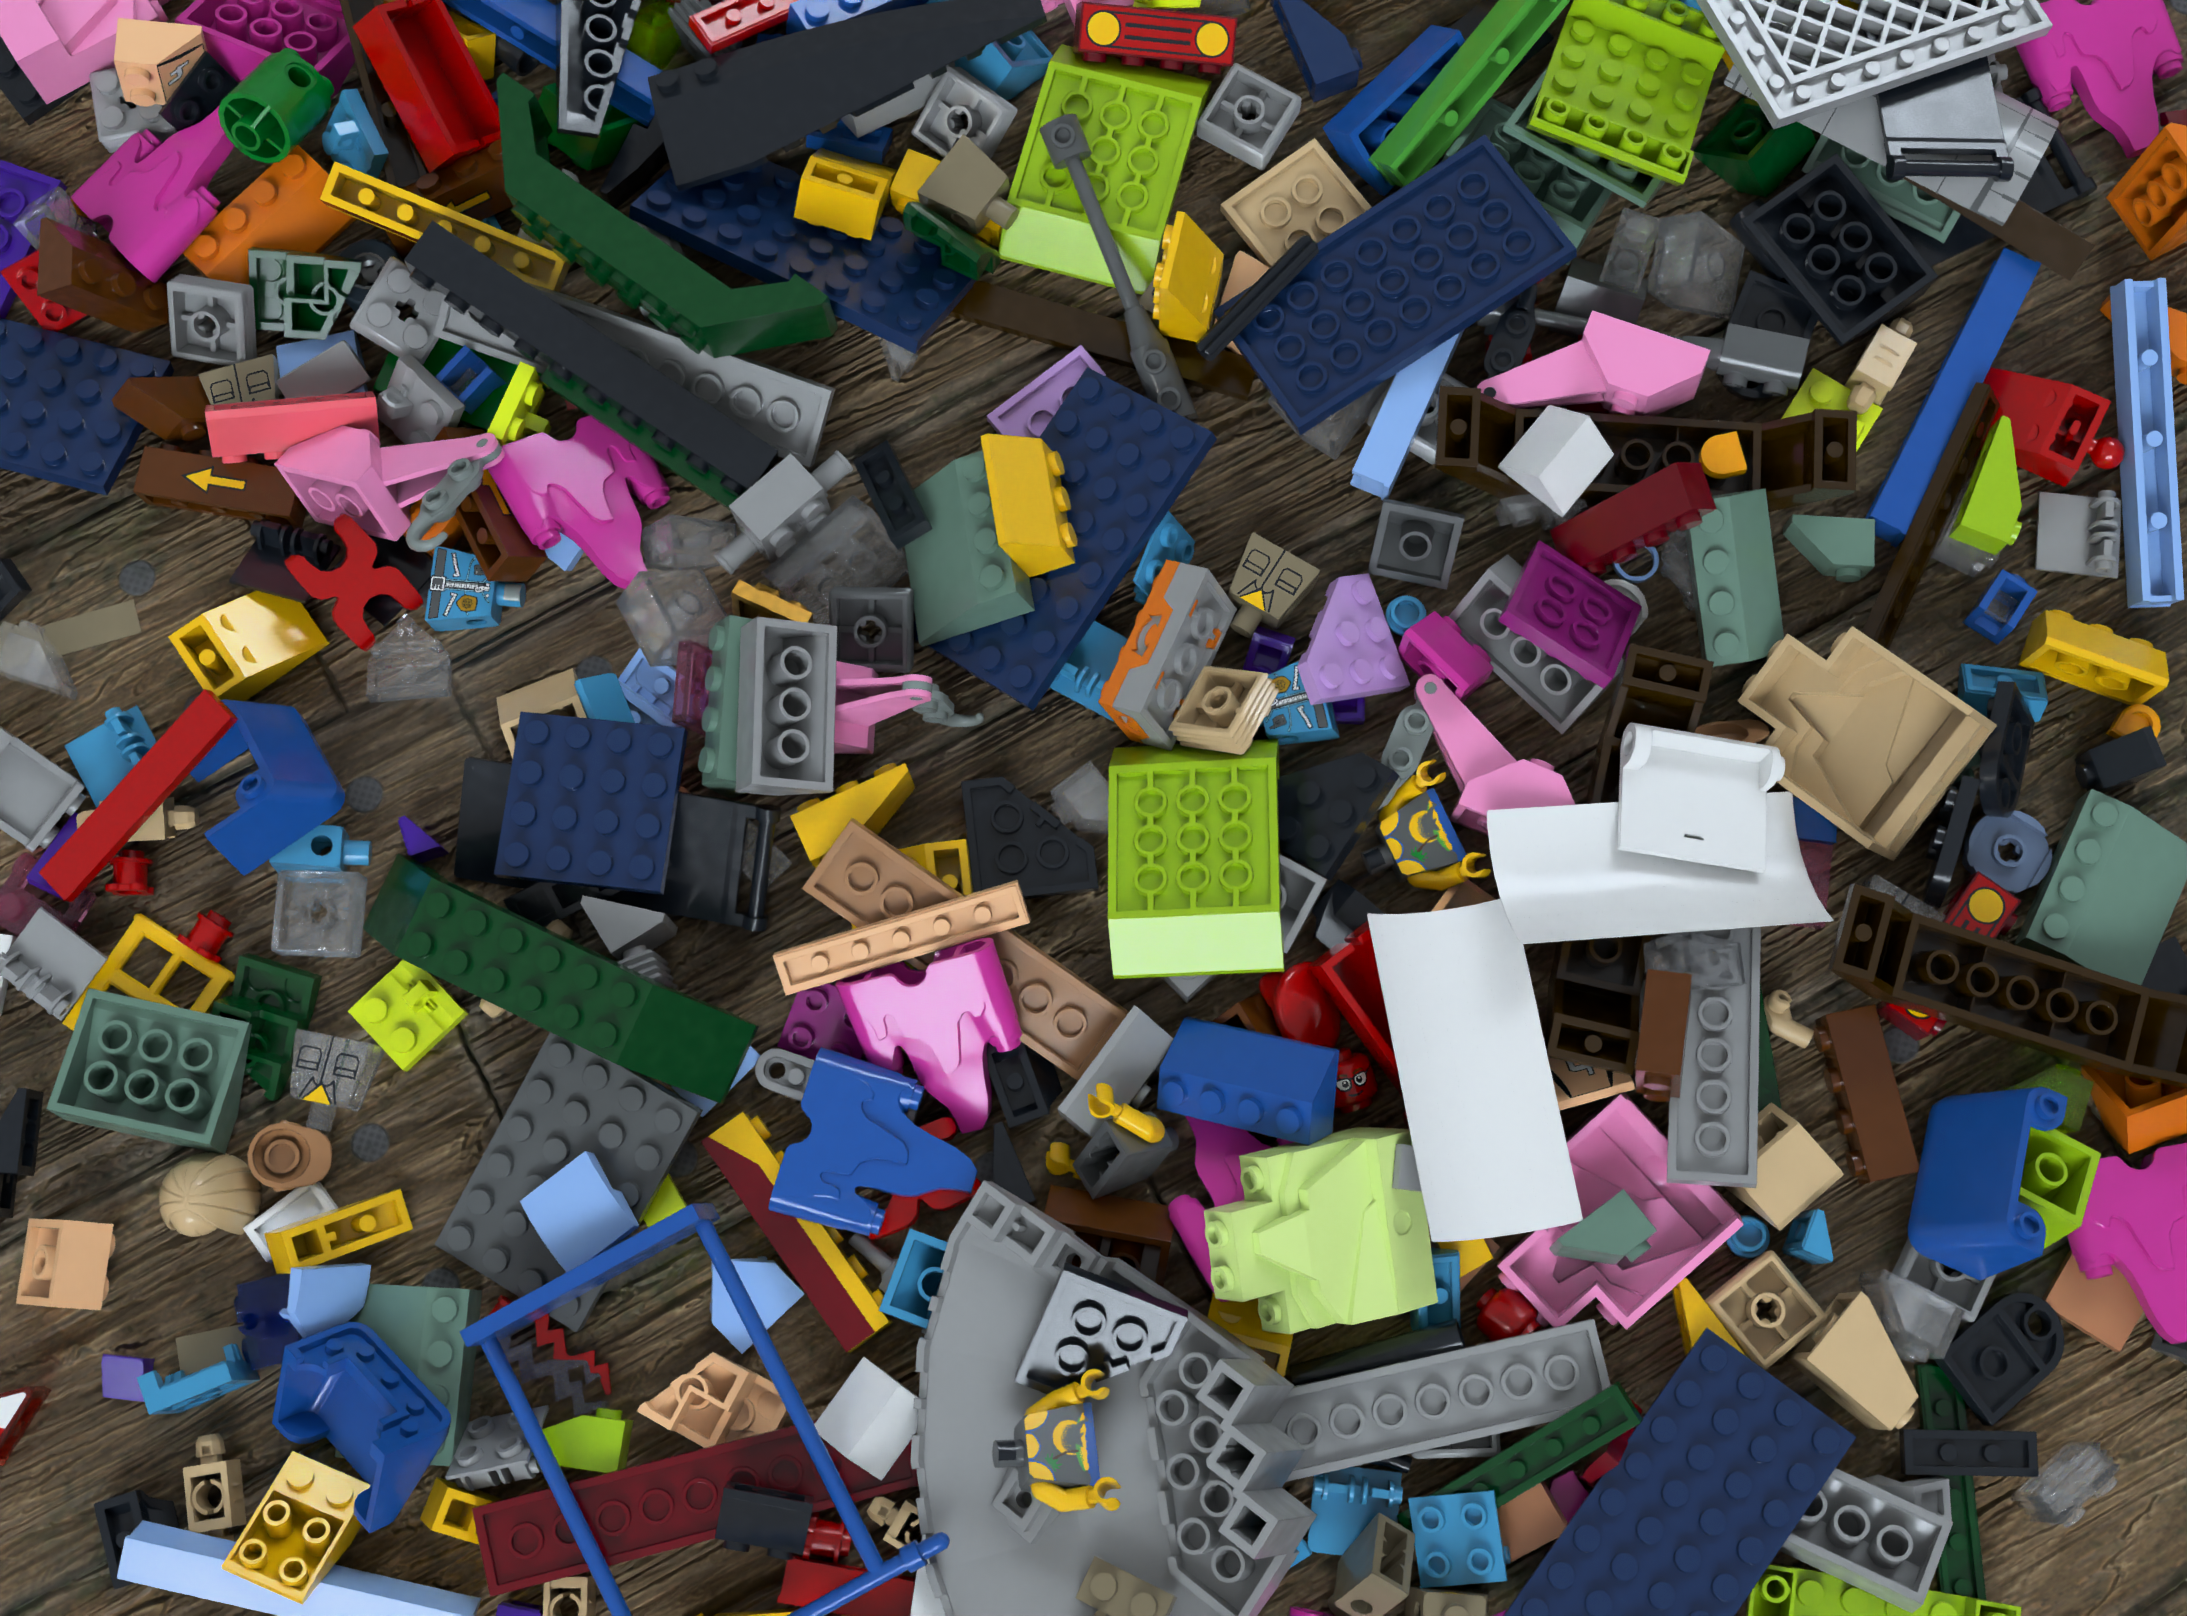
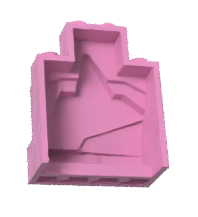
M0 0V36L44 102L49 104L90 82V73L115 68L114 52L118 18L167 22L169 18L161 6L171 0Z
M1624 1092L1610 1097L1566 1138L1582 1216L1585 1219L1624 1189L1657 1231L1647 1240L1651 1245L1649 1250L1632 1263L1627 1257H1624L1615 1265L1554 1256L1549 1248L1558 1238L1579 1222L1532 1231L1499 1260L1497 1267L1502 1272L1498 1275V1278L1508 1289L1520 1291L1538 1310L1536 1320L1543 1327H1547L1549 1324L1553 1327L1565 1325L1596 1297L1600 1301L1596 1308L1603 1317L1613 1326L1620 1322L1627 1330L1744 1225L1741 1215L1713 1185L1667 1183L1668 1137Z

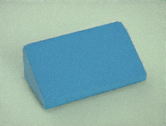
M1961 663L1959 667L1958 698L1982 715L1987 716L1988 700L1990 697H1995L1998 681L2015 682L2034 721L2039 722L2049 702L2044 673Z
M614 673L574 681L587 718L635 723L618 678Z
M1814 1209L1801 1212L1793 1219L1782 1248L1783 1254L1811 1265L1833 1262V1253L1824 1211Z
M1431 1248L1438 1303L1410 1311L1411 1328L1416 1330L1455 1318L1461 1328L1459 1251Z

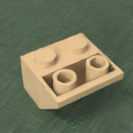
M573 668L496 698L500 726L512 759L520 712L587 718L574 685V681L578 680Z
M1771 1102L1758 1113L1756 1188L1724 1187L1781 1231L1844 1174L1798 1121Z

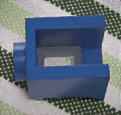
M466 345L435 376L440 383L465 405L464 410L470 415L496 388L506 384L493 369Z
M2002 569L1988 583L1962 623L1998 645L2016 627L2038 591L2029 586L2021 576Z

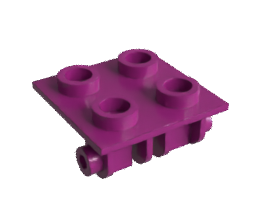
M827 983L797 992L777 1046L814 1061L820 1047L861 1060L863 1051L836 985Z

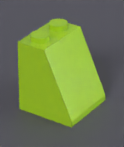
M2030 1127L2018 1201L2030 1206L2042 1217L2046 1227L2045 1249L2081 1227L2101 1153L2056 1129L2041 1131Z

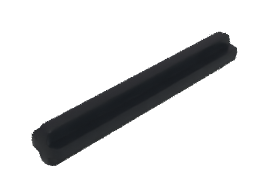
M1307 235L1301 236L1196 342L1195 347L1198 353L1208 361L1214 360L1319 253L1316 242Z

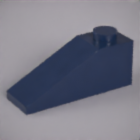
M1270 0L1272 9L1313 103L1357 87L1359 71L1363 69L1362 60L1357 48H1350L1346 36L1303 0Z

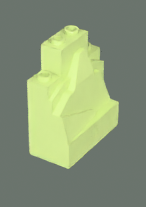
M1355 1127L1332 1133L1310 1145L1294 1142L1239 1156L1241 1167L1240 1179L1245 1200L1204 1210L1205 1238L1209 1248L1211 1282L1214 1287L1215 1299L1245 1302L1258 1298V1314L1261 1319L1262 1331L1294 1334L1310 1328L1319 1329L1335 1323L1346 1325L1359 1324L1438 1303L1428 1221L1422 1192L1392 1188L1396 1144L1412 1145L1410 1130Z

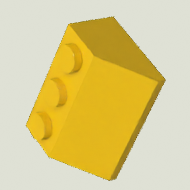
M990 433L980 436L998 545L1029 578L1074 564L1073 547L1077 546V537L1073 526L1068 522L1066 511L1071 509V503L1066 489L1061 485L1060 475H1063L1065 471L1060 454L1057 451H1052L1042 438Z
M2045 610L2032 621L2018 663L2019 666L2036 672H2042L2044 675L2128 705L2146 702L2167 688L2169 682L2166 652L2153 648V644L2144 639H2127L2115 635L2113 630L2101 624L2087 625L2073 620L2074 617L2070 613L2061 610Z

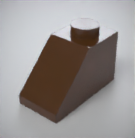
M199 376L130 377L112 398L114 407L165 440L183 439L184 441H195L202 438L208 430L205 408L206 405L211 404Z

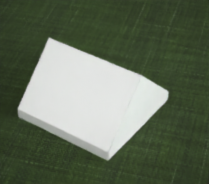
M1548 405L1502 460L1498 468L1563 518L1610 461L1614 453L1590 416Z
M863 1356L814 1425L819 1435L847 1459L882 1481L912 1439V1435H915L917 1432L918 1409L913 1407L914 1398L919 1397Z

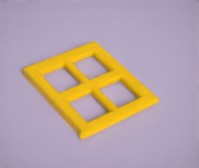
M137 913L134 915V921L109 955L108 960L88 985L62 1024L74 1030L88 988L107 992L109 987L113 985L130 997L178 1007L162 997L160 993L182 961L210 978V981L190 1008L193 1011L209 1014L213 1008L214 1001L218 1000L230 982L235 980V973L221 964L201 956L190 947L178 941L176 935L142 913ZM144 937L172 953V956L150 988L122 971Z

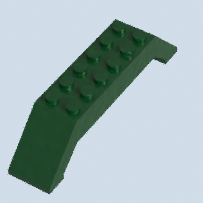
M503 72L497 78L505 192L513 204L511 211L523 222L521 229L538 243L543 239L554 246L552 250L563 261L570 265L576 261L586 268L584 272L592 281L601 287H604L606 283L617 290L616 295L626 305L633 309H636L638 305L649 312L648 317L655 325L666 332L672 328L682 335L680 340L697 354H700L703 350L713 358H719L829 337L836 332L838 326L829 297L797 274H794L788 282L731 289L550 163L547 138L553 130L535 94Z
M399 853L363 926V929L396 957L617 1065L718 1103H724L759 1028L758 1025L723 1008H718L665 986L450 882L438 874L436 870Z

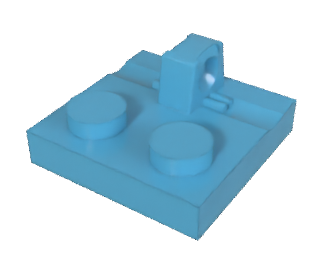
M358 89L342 90L339 103L335 106L325 132L322 134L324 151L327 155L331 156L333 162H338L378 179L389 152Z

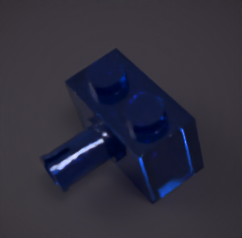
M279 1274L237 1285L238 1296L234 1299V1307L238 1317L237 1323L244 1324V1326L238 1328L246 1336L242 1340V1353L245 1361L251 1364V1370H268L282 1366L285 1346L302 1339V1336L289 1319L282 1318L279 1314L283 1308L288 1306L290 1274Z

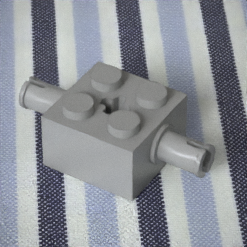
M838 450L833 452L834 454L811 474L790 453L729 505L741 533L721 551L714 554V557L730 575L756 552L762 554L771 565L778 559L785 560L789 558L799 547V541L809 533L815 534L825 527L829 521L828 516L832 514L827 500V491L853 471L851 464Z

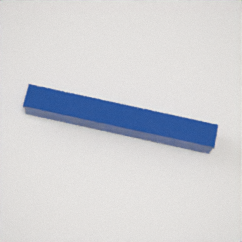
M442 0L445 4L556 71V5L547 0ZM626 49L609 104L648 127L655 115L648 77L663 71Z
M2004 247L1997 261L1994 260L1865 516V519H1875V536L1891 543V546L1896 548L1905 538L1976 382L1983 383L2041 266L2040 262H2035Z

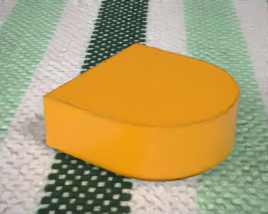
M1737 431L1709 438L1700 450L1699 463H1701L1704 473L1712 478L1724 479L1745 474L1747 471Z
M2134 704L2128 706L2117 715L2107 734L2117 739L2151 726L2157 738L2161 723L2159 716L2152 708L2143 704Z

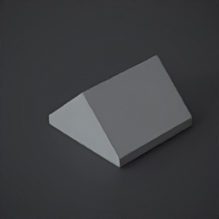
M582 895L580 904L609 952L619 961L623 959L622 953L630 948L646 945L647 950H653L674 937L677 933L678 927L665 913Z

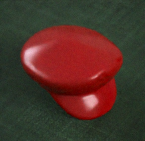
M1304 961L1291 966L1285 972H1269L1262 976L1259 981V990L1273 1011L1276 1025L1282 1037L1334 1049L1340 1034V1011L1308 966L1313 962Z

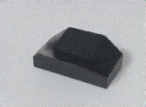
M1338 879L1312 910L1316 917L1314 936L1331 949L1336 944L1346 943L1344 938L1368 920V913H1385L1356 889Z
M1023 1042L1017 1048L1007 1052H998L996 1046H987L988 1071L1009 1129H1014L1049 1115L1051 1104L1063 1092L1053 1063Z
M134 1490L94 1504L114 1590L135 1584L134 1582L117 1579L125 1537L130 1535L142 1520L180 1529L173 1501L149 1497L142 1490Z

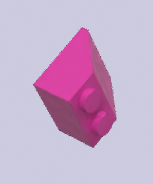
M1434 611L1411 626L1404 633L1398 653L1401 660L1420 678L1426 674L1436 675L1439 679L1443 680L1447 687L1463 703L1490 677L1494 667L1490 664L1491 658L1485 650L1477 644L1471 646L1461 636L1462 631L1451 618L1448 616L1442 618Z

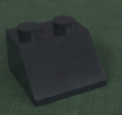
M727 1481L722 1496L715 1539L724 1540L723 1547L726 1549L749 1552L750 1545L768 1548L767 1556L793 1560L794 1553L803 1554L814 1496Z

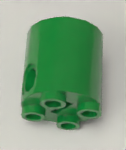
M283 48L280 52L271 53L221 100L218 110L220 125L233 145L248 157L264 163L280 162L328 115L331 106L330 97L334 93V87L328 78L320 75L295 50Z

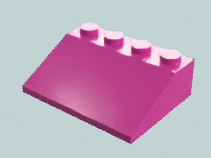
M196 0L175 19L177 24L202 26L207 52L239 83L271 53L280 52L283 48H291L302 59L310 63L320 75L325 76L331 81L334 87V93L330 97L332 99L339 92L355 62L339 0Z

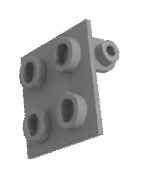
M2102 490L2098 492V498L2039 492L2035 570L2117 579L2119 573L2122 500L2115 498L2116 492Z
M40 907L7 953H0V976H3L16 986L19 992H24L28 999H33L45 1008L49 1015L52 1014L62 1021L103 967L108 957L43 907Z
M548 1405L532 1408L541 1429L549 1411ZM512 1412L494 1417L482 1416L468 1422L445 1477L446 1480L455 1479L460 1489L465 1488L467 1491H474L475 1489L489 1486H498L501 1481L504 1484L512 1482L513 1478L515 1481L532 1479L536 1477L537 1473L542 1471Z

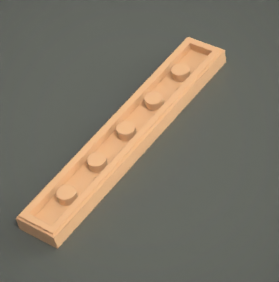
M1015 880L774 952L773 959L785 995H790L1030 923L1031 919L1019 881Z

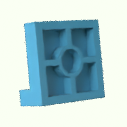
M231 1343L223 1347L226 1361H221L187 1376L184 1370H180L166 1376L164 1383L157 1371L143 1374L137 1377L149 1415L181 1413L259 1381L260 1378L255 1363L244 1361L238 1345Z

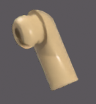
M1780 989L1772 991L1764 999V1011L1769 1030L1774 1035L1805 1049L1812 1039L1814 1030L1792 1019L1790 1011L1792 999L1786 991Z

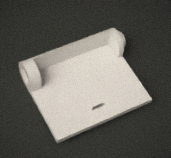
M1629 723L1623 733L1620 747L1617 850L1763 873L1766 871L1767 791L1773 787L1776 781L1782 779L1785 772V759L1781 756L1780 750L1774 746Z

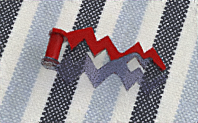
M500 1295L497 1299V1304L488 1315L513 1301ZM549 1313L535 1320L537 1347L554 1342L553 1359L534 1364L532 1341L510 1348L511 1334L499 1340L509 1363L515 1360L519 1361L521 1384L546 1375L553 1376L556 1402L572 1395L575 1416L595 1411L597 1407L605 1408L609 1405L607 1400L584 1403L583 1380L570 1382L569 1369L584 1365L586 1385L599 1377L605 1394L610 1395L612 1388L609 1362L595 1366V1350L573 1356L569 1355L564 1328L549 1330Z

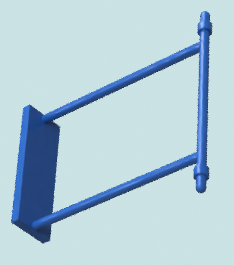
M693 1203L459 1332L466 1347L481 1345L611 1615L632 1616L499 1340L697 1232L868 1570L787 1615L825 1616L907 1570L913 1573L928 1564L927 1559L948 1548L950 1539L946 1533L939 1532L920 1543L914 1540L899 1548L900 1554L883 1562L713 1225V1222L720 1219L713 1203Z

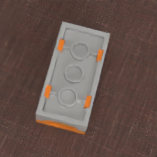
M1166 559L1160 573L1152 583V590L1143 609L1136 616L1135 626L1126 644L1119 652L1116 666L1109 680L1102 687L1101 697L1098 701L1099 704L1132 741L1172 750L1177 736L1172 735L1173 731L1169 730V726L1204 666H1211L1237 611L1208 568Z

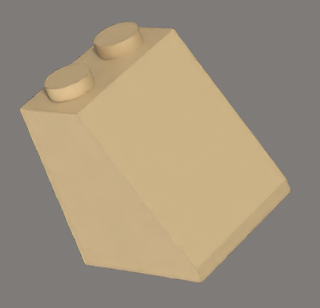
M1862 1291L1839 1293L1824 1311L1827 1315V1320L1800 1341L1786 1360L1868 1429L1892 1431L1894 1427L1900 1429L1913 1416L1915 1409L1912 1407V1404L1919 1396L1869 1297Z

